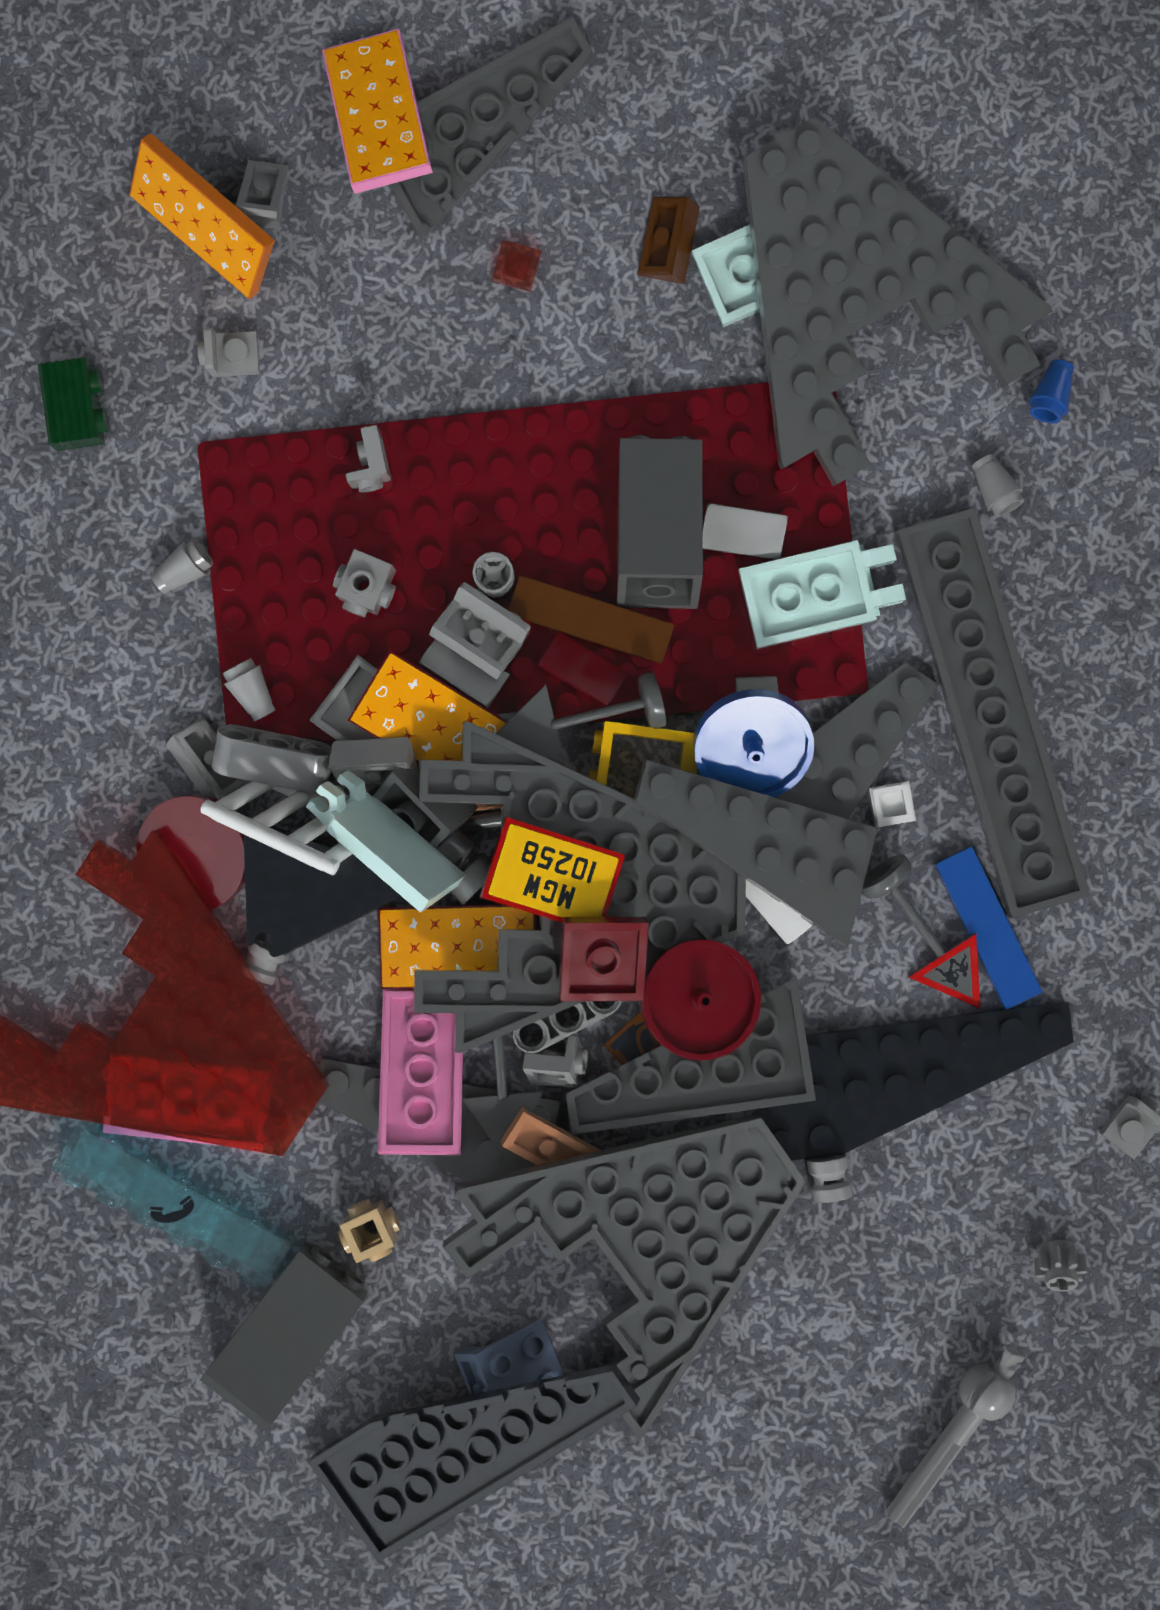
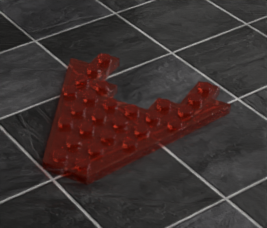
M152 830L133 860L103 840H97L75 875L143 919L121 954L155 975V978L115 1040H112L90 1024L81 1020L77 1022L61 1049L57 1052L0 1014V1106L284 1156L330 1085L261 982L255 978L249 969L247 961L162 834L157 830Z

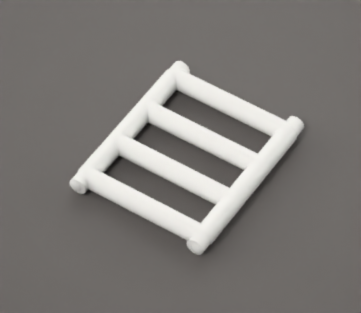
M251 781L216 802L207 799L200 809L202 814L211 817L213 820L330 875H334L340 863L352 855L341 843H338L325 853L306 845L324 833L328 827L317 817L288 836L270 828L307 805L310 800L317 796L323 799L325 805L329 807L328 799L320 796L318 793ZM270 789L288 796L252 819L234 811Z

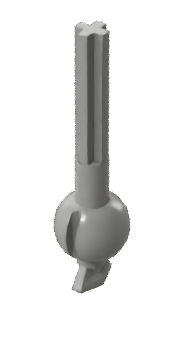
M1009 1344L1005 1349L1003 1357H999L994 1365L988 1362L975 1364L963 1374L959 1383V1395L963 1404L885 1512L893 1523H897L902 1528L906 1527L983 1419L995 1421L1003 1418L1012 1410L1016 1401L1017 1389L1011 1377L1016 1371L1015 1365L1022 1362L1026 1357L1020 1350Z

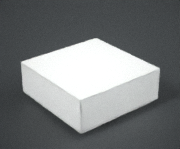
M909 781L868 789L874 827L916 821Z

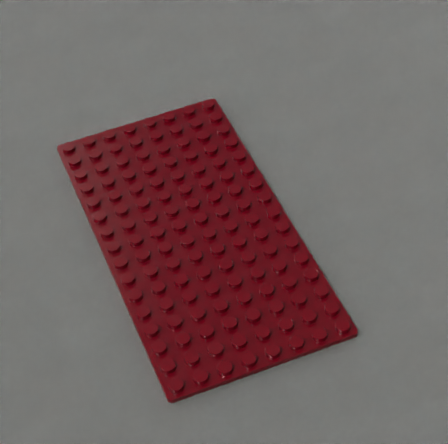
M768 382L201 442L198 446V459L208 554L214 563L210 567L226 725H240L320 741L332 746L333 742L337 740L310 721L311 717L358 655L376 669H379L390 649L449 684L420 665L419 661L435 640V638L429 635L432 626L453 601L460 585L465 582L478 589L472 572L477 559L485 553H501L512 564L515 580L510 592L503 597H488L506 610H509L520 575L617 606L620 438L643 435L651 439H671L676 436H686L692 440H702L703 522L707 504L786 515L788 520L780 559L852 542L846 479L832 486L813 451L782 470L780 469L777 459ZM835 391L832 393V395L837 402V396ZM377 425L382 433L392 480L382 482L383 487L381 489L371 492H359V488L353 489L347 483L346 474L369 468L368 465H361L356 442L363 441L360 428ZM354 549L392 564L396 570L391 582L392 585L396 586L393 598L387 609L384 607L380 608L378 615L368 611L365 618L353 614L342 608L344 601H341L335 595L338 589L333 587L336 573L341 564L348 565ZM703 549V577L697 609L624 608L674 624L662 665L562 633L628 673L610 705L640 698L638 678L641 674L653 671L656 677L665 715L707 711L723 697L736 692L735 678L776 675L779 693L793 701L860 695L868 689L862 624L760 649L756 648L738 570L773 561L772 559ZM369 582L363 583L359 591L367 589ZM524 621L530 625L531 629L522 647L504 671L510 674V676L488 709L496 714L518 712L545 684L554 719L605 707L538 667L539 661L558 634V631ZM252 658L256 666L260 665L272 704L275 708V711L256 721H253L251 715L246 712L224 685L227 681L222 674ZM643 708L581 724L642 718L645 715Z

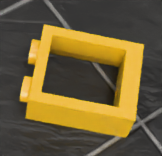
M609 721L604 722L603 730L595 729L592 753L600 754L598 770L590 769L589 778L605 786L607 784L613 734L682 743L679 770L697 775L693 748L695 733L661 728L654 729L652 727Z

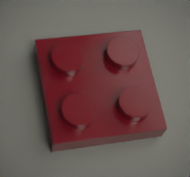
M563 917L558 993L560 1001H643L649 927L647 918Z

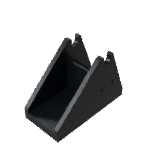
M275 826L270 827L286 836L293 833ZM244 835L247 945H254L258 934L259 940L265 942L269 934L271 937L269 954L272 957L289 953L402 897L354 854L343 860L334 875H330ZM315 839L306 844L322 853L334 847V845Z

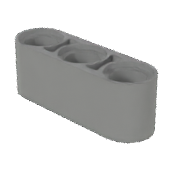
M222 725L217 730L211 767L215 772L228 777L317 793L316 790L321 784L330 781L331 770L328 766L332 746L320 741L240 725Z
M593 1001L581 1002L574 1005L580 1014L578 1021L574 1025L564 1026L560 1024L555 1013L533 1022L538 1024L543 1030V1038L540 1042L536 1044L524 1042L520 1035L521 1028L513 1031L514 1043L525 1053L539 1052L613 1014L618 1010L622 1001H614L613 1004L605 1008L595 1005Z

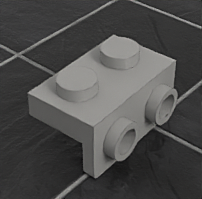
M463 582L458 588L453 601L432 626L429 635L497 680L522 647L531 627L516 613L506 610L488 598L483 591Z

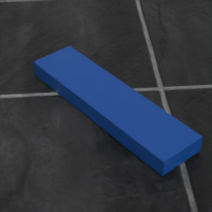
M969 846L934 863V867L968 936L976 932L977 955L1003 1008L1007 1010L1042 993L1043 991L973 847Z

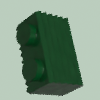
M85 357L37 364L48 444L56 451L105 445L104 433L109 432L110 427L105 408H100L98 393L104 392V383L100 369L94 368V365Z

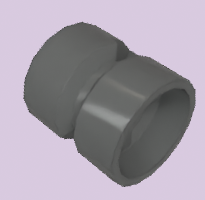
M459 828L437 850L466 874L460 884L450 891L464 905L483 887L491 859L485 853L476 854L474 852L475 843Z

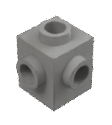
M354 549L348 565L341 564L333 582V587L338 588L335 595L341 601H344L342 608L364 618L367 611L378 615L381 607L387 609L396 588L395 585L391 584L396 570L392 564ZM369 582L367 589L359 591L363 583Z

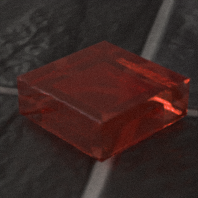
M503 240L492 281L531 292L542 250Z

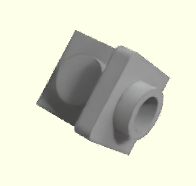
M212 328L203 329L204 341H198V358L200 365L205 366L212 377L260 374L259 342L256 331L215 333Z
M377 425L360 428L363 441L356 442L361 465H368L369 468L346 474L347 483L353 489L359 488V492H371L381 489L383 487L382 482L392 480L382 433Z
M570 1035L568 1036L565 1057L557 1052L548 1050L540 1051L538 1054L525 1053L522 1069L530 1084L578 1088L580 1074H585L587 1070L588 1053L587 1050L583 1049L578 1036Z
M1128 1095L1099 1133L1135 1160L1160 1128V1106L1145 1095L1141 1100Z

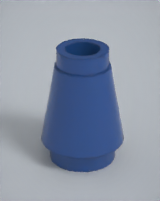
M1060 359L1051 361L1050 366L1029 399V405L1031 406L1030 414L1033 418L1045 423H1058L1061 421L1062 416L1068 413L1074 366L1071 363Z

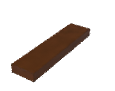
M521 575L519 576L508 610L516 613L524 621L661 665L674 628V624Z

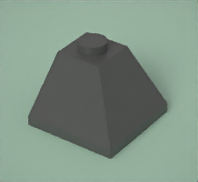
M396 768L373 795L435 849H438L456 830L461 828L478 808L476 804L418 802L419 772Z

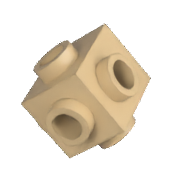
M365 1199L347 1208L349 1215L345 1216L339 1225L341 1230L338 1233L345 1251L348 1254L352 1253L356 1263L369 1258L370 1262H374L393 1252L391 1247H394L399 1237L397 1231L401 1230V1226L392 1207L386 1209L383 1200L371 1204L370 1199ZM373 1220L378 1231L376 1233H369L366 1231L364 1224Z

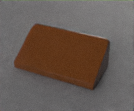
M653 197L637 275L679 284L685 283L700 209L689 197Z

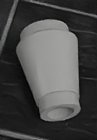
M993 454L979 459L972 465L987 511H992L995 517H1001L1010 513L1024 502L1021 495L1023 489L995 459Z
M192 539L188 543L183 541L157 570L151 574V578L156 587L162 593L167 594L171 590H175L207 575L208 569L214 563L208 551L198 540Z
M252 658L222 673L227 681L224 685L246 712L251 715L253 721L275 711L260 665L256 666Z

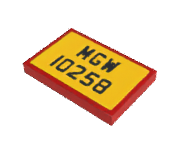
M505 817L480 897L561 923L563 917H606L625 855Z

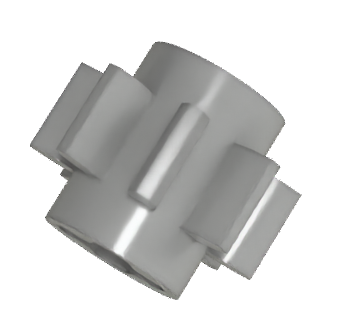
M1066 1240L1047 1242L1044 1244L1043 1250H1038V1258H1034L1035 1277L1044 1278L1047 1287L1054 1291H1070L1078 1286V1281H1083L1082 1274L1087 1273L1085 1254H1077L1076 1247Z

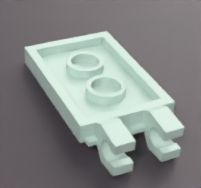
M750 225L692 250L694 261L723 327L760 312Z
M858 540L740 568L738 573L756 648L760 649L877 620L876 616H880L879 608L903 603L906 600L903 584L874 590L869 570L893 564L897 560L893 544L865 551L864 545H859Z
M349 770L340 774L337 781L349 789L350 796L339 785L335 786L327 781L321 784L316 792L320 796L326 797L330 806H326L323 799L319 796L310 800L306 805L323 824L328 825L326 831L420 913L455 889L466 876L375 796L366 793L365 782Z

